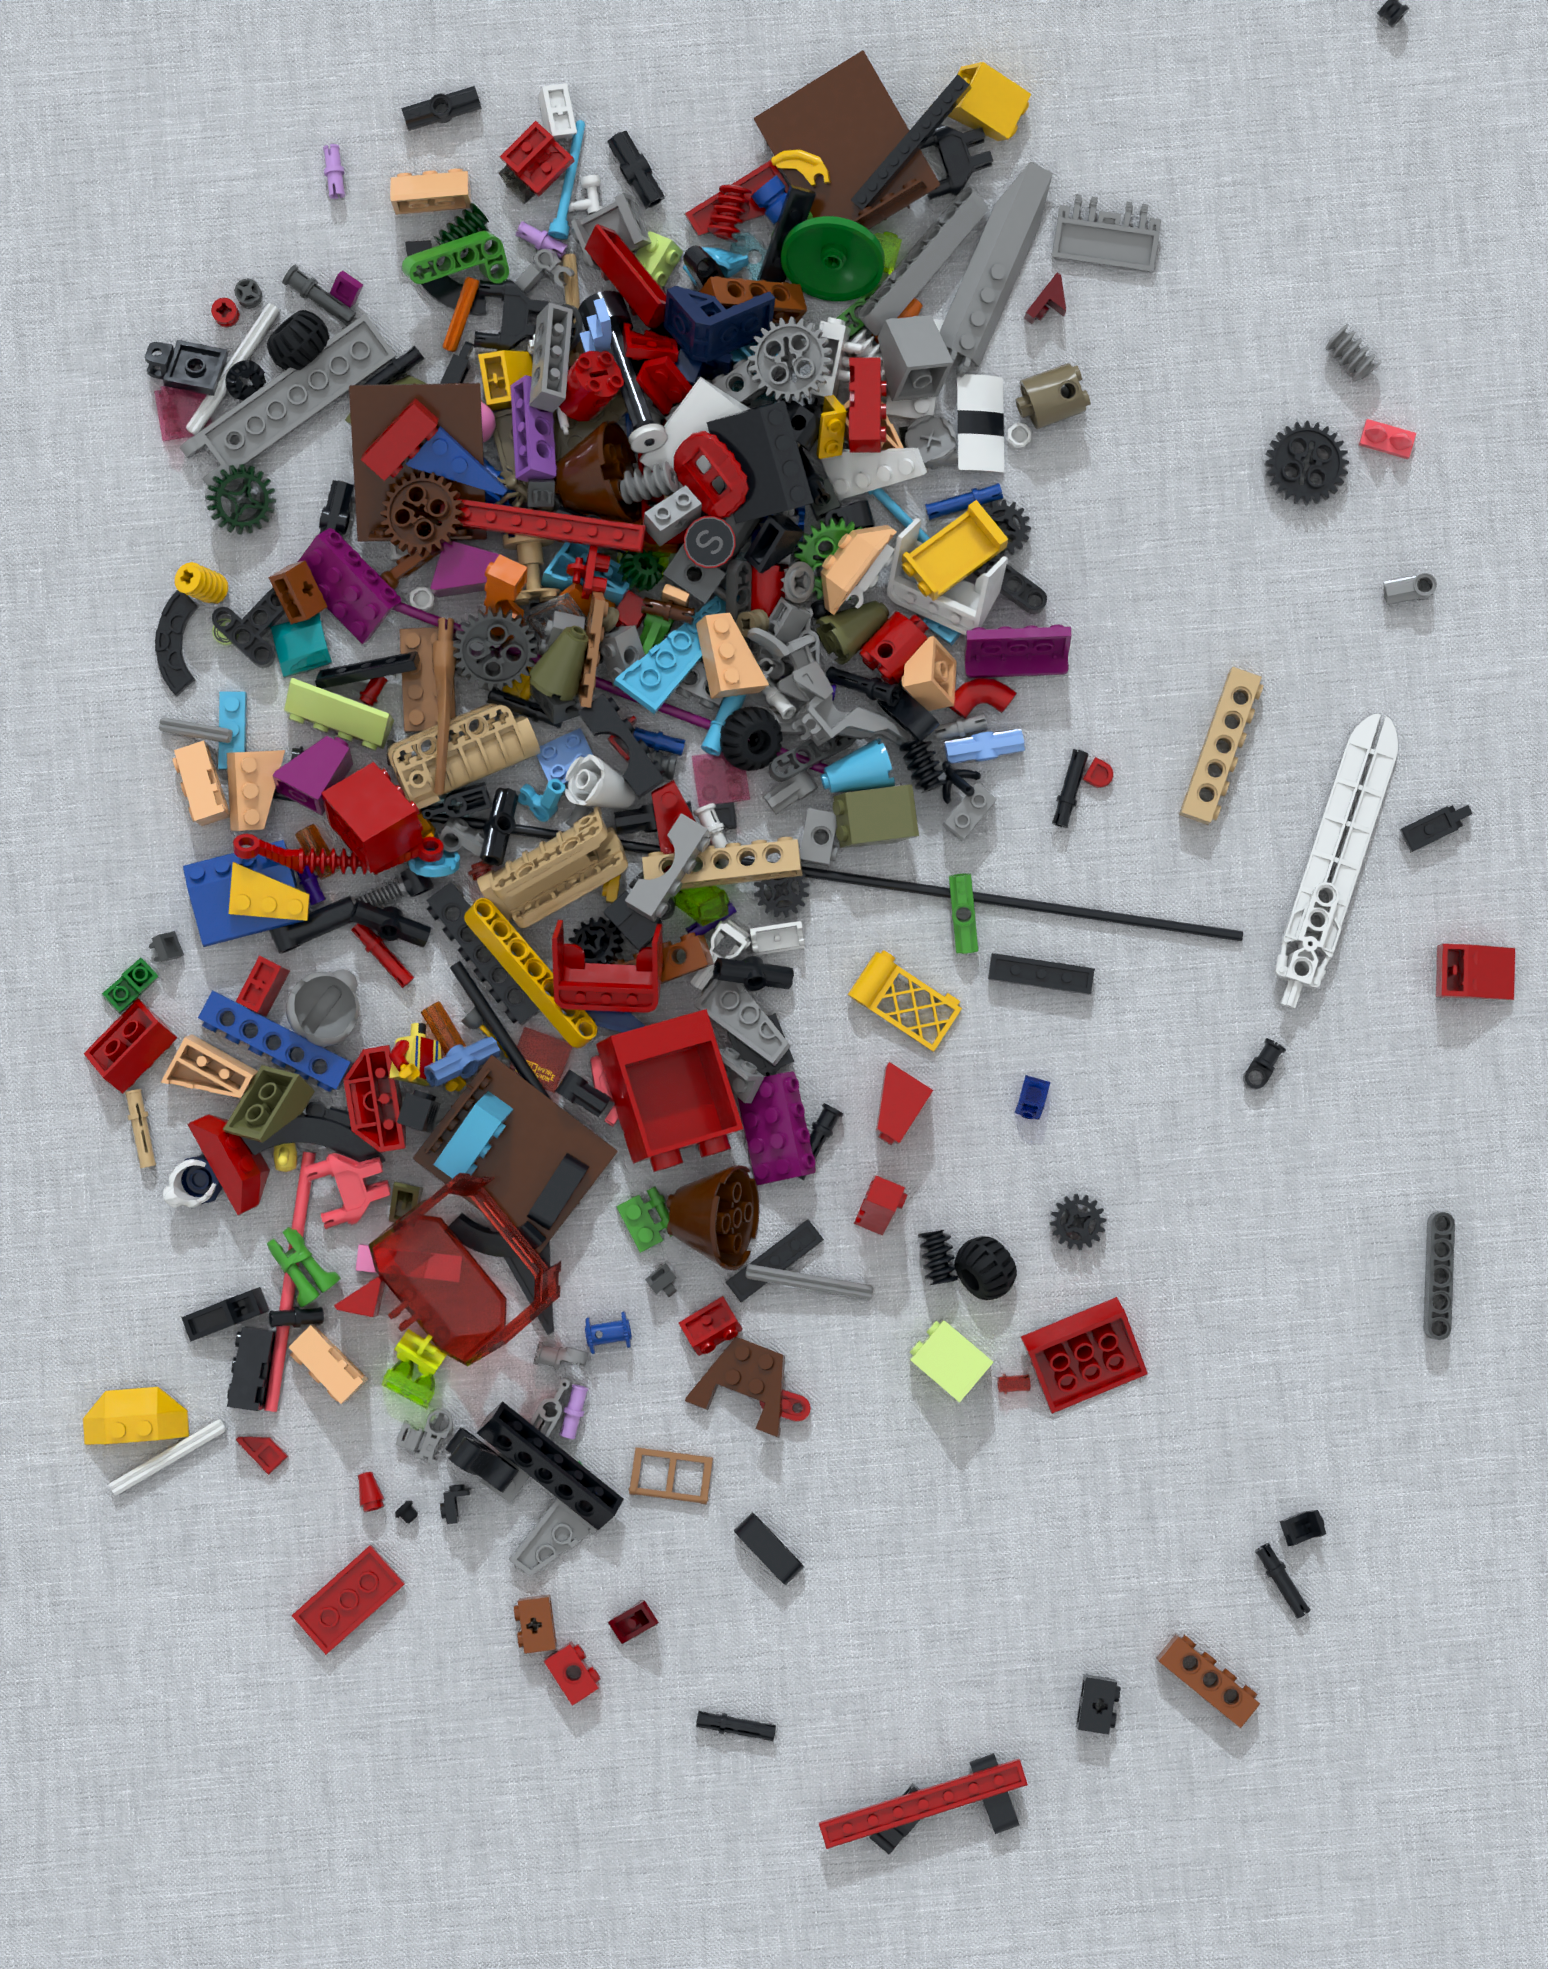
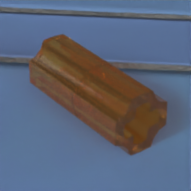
M314 824L305 827L295 834L301 847L304 848L306 856L309 855L311 848H314L316 856H319L321 848H324L326 855L330 856L331 852ZM319 866L315 868L321 880L333 875L329 866L326 867L324 874H321ZM337 866L335 873L340 870L339 866Z
M440 1001L421 1011L422 1016L437 1041H439L445 1055L456 1045L466 1047Z

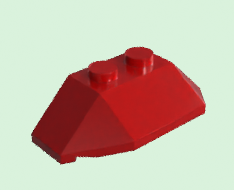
M390 1045L363 1049L343 1079L351 1131L380 1153L406 1148V1126L397 1123L403 1105L399 1080L390 1078L392 1063L389 1057L391 1053Z
M208 1114L187 1125L237 1215H240L259 1205L270 1169L262 1154L258 1153L254 1156L240 1136L223 1131L228 1122L227 1119Z

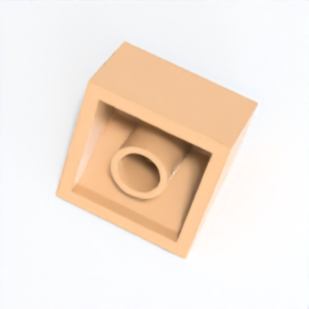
M931 636L905 663L902 686L928 711L954 706L957 661L934 636Z

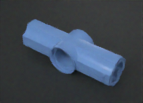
M491 1036L465 1048L462 1045L452 1047L446 1054V1057L424 1067L427 1082L434 1087L440 1086L458 1076H461L463 1079L470 1078L476 1073L479 1066L486 1063L491 1055L496 1058L500 1057L497 1041Z

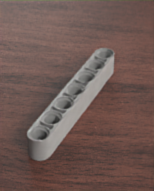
M972 187L965 188L954 198L859 310L858 318L874 336L879 335L886 319L897 318L987 212V204Z

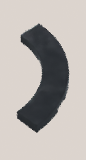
M299 1115L263 1143L241 1137L254 1156L266 1149L281 1144L312 1143L330 1148L358 1162L379 1156L381 1162H385V1158L380 1152L353 1133L348 1126L318 1116Z

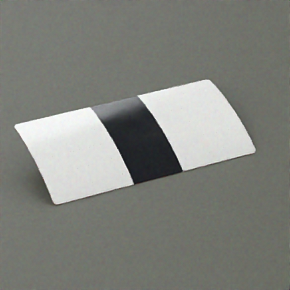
M965 374L963 377L957 375L958 469L1004 473L1003 378Z

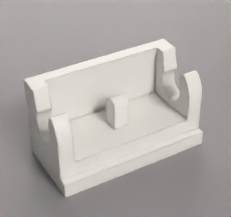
M567 83L542 86L538 99L544 128L554 137L556 142L563 138L568 142L572 139L573 135L577 134Z
M801 921L750 929L754 956L805 948Z

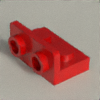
M669 356L644 361L636 377L637 383L663 415L669 414L673 404L682 402L692 389V385Z
M723 1296L679 1322L681 1329L698 1356L712 1352L717 1345L724 1341L732 1340L743 1330Z

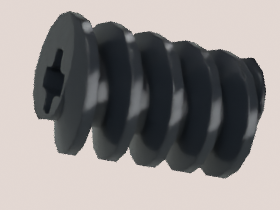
M913 739L902 744L899 749L902 752L908 751L903 757L904 761H912L907 766L908 771L916 770L911 775L912 780H920L914 786L915 789L924 790L921 792L924 793L946 784L947 779H938L943 770L934 769L940 763L939 760L930 759L936 752L927 751L932 742L922 741L920 743Z
M944 1230L918 1234V1238L926 1239V1242L920 1244V1248L928 1250L921 1257L930 1261L923 1265V1269L931 1270V1273L925 1275V1279L933 1280V1283L929 1285L958 1280V1276L950 1274V1272L956 1269V1265L948 1264V1262L955 1259V1257L946 1253L953 1249V1245L945 1243V1241L951 1238V1234L943 1233Z

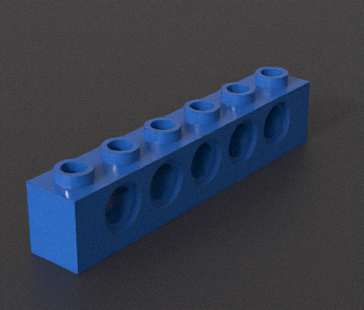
M213 990L198 1016L200 1020L204 1021L203 1027L215 1033L217 1029L226 1032V1039L238 1045L240 1041L249 1044V1051L261 1057L263 1053L272 1056V1063L284 1069L286 1065L295 1068L294 1073L299 1074L305 1080H308L309 1077L318 1080L317 1086L328 1092H331L333 1088L340 1090L344 1082L343 1079L353 1065V1062L324 1047L312 1044L306 1038ZM227 1012H232L235 1016V1021L231 1026H225L222 1021L224 1014ZM250 1024H255L258 1028V1033L254 1038H248L245 1033L246 1027ZM272 1036H278L281 1039V1045L277 1050H271L268 1046V1041ZM300 1047L304 1051V1057L300 1062H294L291 1058V1053L295 1048ZM320 1059L325 1060L327 1063V1070L323 1074H317L314 1070L315 1063Z

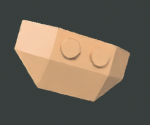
M888 525L852 530L840 539L837 551L834 555L830 554L822 564L821 580L825 609L835 615L897 531Z

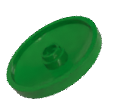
M822 216L803 221L788 233L782 247L781 263L784 273L792 284H800L804 293L827 301H849L868 294L878 285L883 275L885 255L877 237L866 227L849 219Z

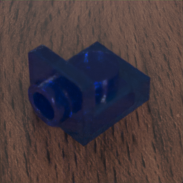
M1025 1075L1015 1113L1026 1119L1039 1120L1045 1106L1050 1082Z

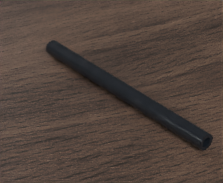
M459 961L450 967L451 971L520 1076L551 1099L462 962Z

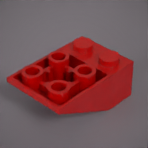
M1440 944L1437 946L1436 997L1514 1000L1515 948L1469 944Z

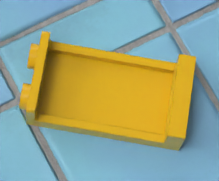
M975 500L968 505L967 512L911 553L906 551L902 554L903 564H901V567L909 577L913 576L916 579L920 592L925 597L929 595L935 601L1007 548L1008 538L979 502Z

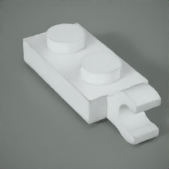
M886 544L882 552L846 598L847 601L851 595H857V600L853 604L857 609L864 602L863 591L865 592L868 587L872 588L878 581L879 575L877 574L882 567H887L891 563L895 549L890 544Z

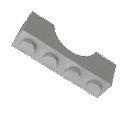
M682 813L667 834L675 850L672 866L661 877L651 880L638 879L625 899L629 908L652 922H655L657 917L661 918L665 914L671 895L675 896L682 887V882L680 881L686 873L690 874L697 862L695 858L700 851L703 853L711 840L707 828Z

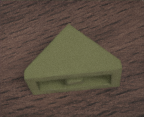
M394 1182L389 1221L414 1227L423 1188Z

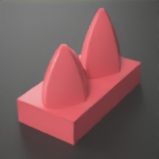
M1366 419L1359 446L1409 459L1416 433Z

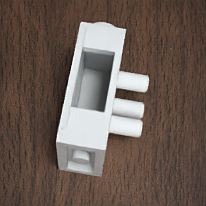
M828 317L827 322L820 321L819 329L823 332L820 339L827 338L829 340V343L824 348L832 349V353L826 357L832 359L833 364L826 365L831 374H823L822 376L827 383L819 382L817 386L820 392L811 389V395L820 397L834 395L837 398L840 381L850 382V371L843 370V366L849 367V358L853 357L846 356V352L861 355L863 345L848 342L851 328L845 326L846 321Z

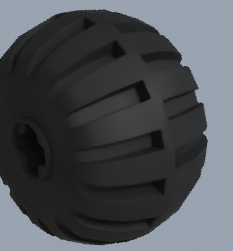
M307 310L297 311L286 319L269 337L267 342L269 355L274 363L284 370L290 367L301 370L324 350L329 340V332L323 320L316 314Z
M744 707L734 711L732 715L725 719L726 723L721 727L720 746L724 757L731 765L741 770L754 771L769 766L770 762L777 757L776 754L780 752L782 747L780 742L783 741L781 726L770 712L760 707Z
M988 1236L968 1240L958 1250L955 1258V1270L961 1283L971 1294L982 1300H993L1004 1296L1012 1288L1017 1276L1016 1265L1010 1256L1011 1254L1000 1242Z

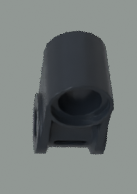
M868 500L854 502L848 506L833 509L826 514L824 522L825 526H828L830 518H836L837 522L843 518L846 527L851 521L854 522V530L859 527L864 529L875 526Z

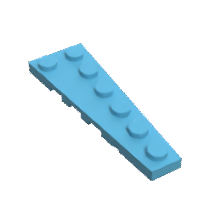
M715 596L699 612H696L695 616H691L694 618L692 625L684 623L676 631H672L665 640L655 645L643 658L634 662L614 680V685L655 714L703 658L696 623L705 615L726 613V602Z

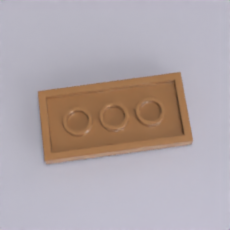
M438 627L399 629L401 654L416 651L420 658L417 670L402 673L405 733L421 732L438 725V701L432 661V644L438 641ZM454 677L450 719L456 717Z

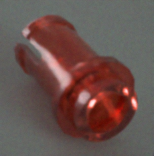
M1002 1374V1377H997L998 1392H1003L1004 1395H1007V1392L1030 1391L1031 1389L1029 1374L1016 1376Z

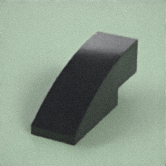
M258 1287L181 1318L191 1342L269 1312V1308L261 1287Z

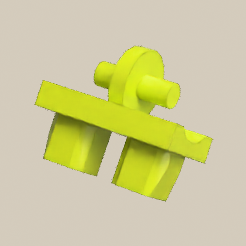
M407 1329L394 1349L397 1351L396 1356L403 1362L413 1361L419 1365L417 1367L419 1372L425 1376H429L431 1373L435 1374L447 1353L430 1343L433 1336L428 1334L424 1339L410 1329Z

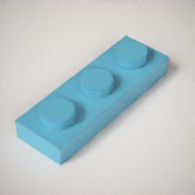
M219 692V727L230 729L233 732L230 743L219 742V770H227L226 753L246 752V692Z

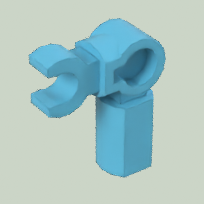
M557 778L552 779L548 782L543 795L536 794L532 786L525 784L520 789L521 793L518 795V802L522 805H528L530 807L529 810L534 813L538 820L547 822L558 811L557 805L565 790V784Z

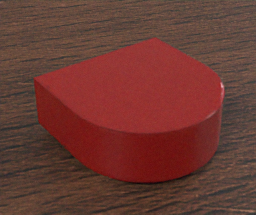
M1095 757L1083 781L1096 788H1104L1113 779V769L1108 763Z

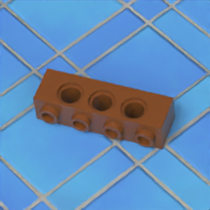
M715 276L710 277L699 291L715 296L725 309L770 291L775 297L773 323H779L780 318H783L785 323L788 324L790 317H793L797 324L807 312L800 284Z
M695 932L681 936V942L672 945L671 941L663 943L661 984L714 965L704 935L696 936ZM680 949L686 953L684 963H680L677 960V952ZM638 953L633 954L634 959L628 962L620 959L610 964L636 965Z
M1175 1634L1156 1659L1241 1728L1260 1705L1255 1699L1258 1694L1246 1684L1243 1688L1236 1684L1235 1680L1237 1677L1226 1668L1221 1671L1214 1666L1217 1661L1205 1651L1202 1655L1194 1649L1197 1644L1185 1634L1182 1638ZM1190 1655L1194 1656L1196 1659L1194 1667L1190 1669L1184 1668V1658ZM1209 1672L1215 1673L1216 1681L1212 1685H1205L1203 1683L1205 1674ZM1228 1689H1234L1237 1693L1235 1700L1232 1702L1224 1701V1693Z

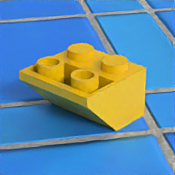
M508 350L478 354L487 406L492 411L512 408L510 385L525 375L532 377L533 362L531 354L525 351Z

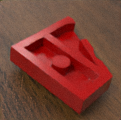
M623 323L622 335L626 357H631L635 360H652L669 356L673 362H677L679 352L676 340L660 336L649 330H646L643 335L632 331V324Z

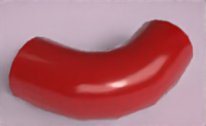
M977 678L963 683L955 690L954 706L949 708L964 719H966L975 706L982 703L989 704L1000 713H1003L1017 692L995 679Z

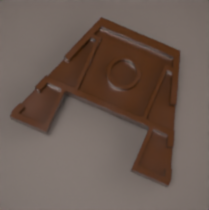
M735 1337L687 1395L685 1401L708 1410L716 1389L720 1385L764 1402L765 1405L755 1429L779 1438L781 1433L780 1415H782L781 1399L784 1385L785 1356Z

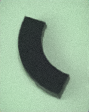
M431 240L405 242L407 256L432 248ZM448 275L421 284L424 290L436 301L455 310L463 284L456 282ZM478 288L469 315L486 316L485 296L479 297Z
M178 590L165 605L155 636V651L159 670L169 689L176 697L196 680L185 663L182 640L187 622L199 608L188 595Z
M463 1213L445 1229V1232L468 1248L496 1257L524 1255L538 1248L547 1239L529 1221L514 1229L495 1232L491 1231L488 1227L474 1222Z

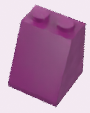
M452 541V545L444 542V551L440 553L430 587L434 596L440 598L484 591L487 577L485 576L486 568L490 562H495L499 554Z
M329 736L315 743L274 772L273 779L277 792L322 816L325 812L321 792L345 779L353 766L348 743L338 737L332 739Z

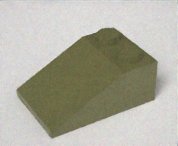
M261 1065L223 1131L263 1143L304 1111L315 1091L299 1074Z

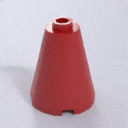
M777 563L764 573H759L751 565V611L761 609L766 612L769 618L780 598H785V593L781 591L784 582L780 580L785 577L784 569L789 568L785 564Z

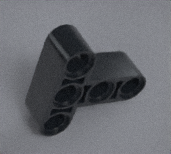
M274 588L270 589L243 619L228 607H219L212 614V622L216 629L259 668H267L275 660L273 649L262 637L285 614L282 606L272 604V599L276 595ZM258 613L268 615V620L265 624L258 625L254 622V618ZM229 614L231 622L227 626H220L217 622L220 615ZM243 631L250 633V640L245 644L238 643L236 638ZM260 649L268 650V659L265 661L256 660L257 651Z
M462 1427L459 1428L445 1448L451 1454L448 1459L465 1472L480 1476L502 1493H504L519 1472L512 1464Z

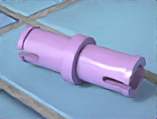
M330 144L331 149H329V146L325 145L323 147L326 164L324 175L328 180L329 198L338 199V194H340V198L345 197L342 175L345 172L344 167L341 166L340 147L337 144Z
M524 221L520 223L517 229L519 232L517 231L515 236L535 245L537 250H554L560 260L566 253L565 249H568V244L549 236L547 231H540Z
M572 1384L568 1405L563 1410L565 1417L561 1432L559 1433L562 1437L576 1438L580 1417H583L585 1412L582 1409L589 1388Z

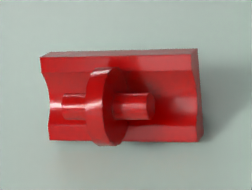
M590 545L586 566L583 565V558L576 557L575 563L567 565L566 573L573 577V583L579 584L580 579L584 578L582 599L589 600L592 591L602 592L603 595L606 591L607 579L595 577L594 571L608 573L611 556L597 553L598 547Z

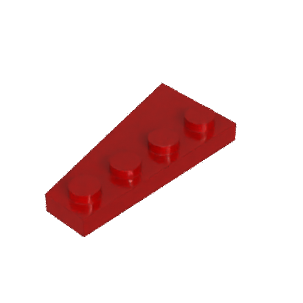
M771 160L731 184L752 191L751 194L743 195V197L749 200V203L740 205L746 210L745 214H738V217L743 222L765 215L766 209L764 207L759 208L751 196L776 175L786 186L784 192L788 193L789 187ZM718 192L684 214L697 236L710 233L707 229L708 226L716 225L710 218L712 215H719L713 210V207L721 205L716 201V197L724 195L722 192Z

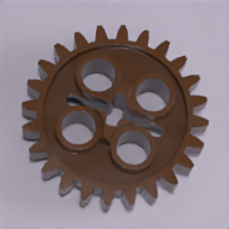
M424 471L421 472L420 478L411 473L410 481L401 477L403 485L399 486L393 483L396 491L394 493L386 492L391 498L390 501H382V504L387 508V510L380 512V515L387 518L381 522L384 528H388L384 532L385 535L392 537L390 542L394 546L399 544L398 548L402 552L408 548V553L412 556L416 550L421 557H424L426 550L433 556L435 547H438L443 552V543L446 542L452 545L453 543L449 537L451 535L458 537L459 534L455 528L463 527V524L458 520V518L465 516L463 511L458 510L464 506L461 500H457L461 494L458 491H453L455 486L451 482L446 484L447 480L443 476L438 479L434 472L431 473L429 478ZM418 492H423V498L418 502H414V496ZM408 502L418 510L426 512L433 519L442 522L441 526H437L424 516H419L412 509L405 507L404 503ZM445 504L444 511L440 514H435L437 506ZM405 514H410L409 521L405 524H400L401 517ZM431 526V533L428 536L422 537L423 529Z

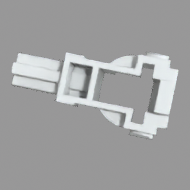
M730 919L728 922L725 920L720 921L711 938L710 953L713 962L715 963L717 957L732 959L743 950L746 951L751 944V939L748 938L750 934ZM721 930L742 944L741 946L735 944L726 957L715 950L725 936ZM714 965L698 970L690 982L695 987L703 990L713 977Z

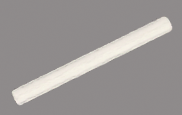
M270 303L267 304L223 370L214 396L207 395L187 424L186 429L191 434L196 435L206 425L227 393L225 379L229 369L237 362L249 360L279 315L280 311L276 306Z

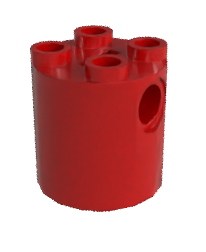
M587 351L581 354L568 370L566 399L559 405V408L569 418L577 421L595 419L623 386L624 380L621 369L614 361V357L610 352Z
M895 611L861 647L859 654L863 658V663L872 671L875 668L878 669L885 683L891 685L894 683L898 684L904 675L905 663L928 639L924 633L929 627L915 614L908 619L900 612Z

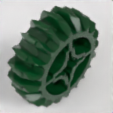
M239 464L237 472L234 465H229L230 474L221 469L220 474L223 478L220 479L217 476H213L212 480L217 483L216 487L212 485L207 487V489L214 491L213 495L205 496L206 500L213 501L214 503L208 505L207 510L216 509V512L211 515V519L216 520L221 517L218 526L222 528L228 523L227 532L231 533L236 526L237 534H242L245 526L247 533H253L252 524L257 529H261L262 525L259 520L262 519L265 522H269L270 519L264 514L266 512L274 513V509L268 507V503H276V499L269 498L268 495L273 494L275 489H266L271 480L267 478L261 481L264 472L259 471L254 476L255 467L250 466L246 472L245 465ZM244 478L243 483H240L236 490L229 491L224 489L232 480ZM251 482L257 486L260 492V502L251 497ZM244 493L243 497L252 502V504L245 502L240 503L238 506V501H235L236 498L230 497V494L241 496ZM221 496L229 499L231 502L230 512L232 513L230 517L223 510ZM246 508L257 509L250 518L238 520L239 515H242Z

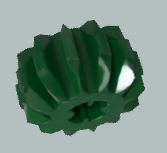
M644 548L643 553L628 551L620 559L619 563L620 567L617 573L623 575L621 582H628L629 589L636 587L638 592L644 589L647 591L653 589L662 577L663 566L658 564L660 557H653L652 550L645 552Z

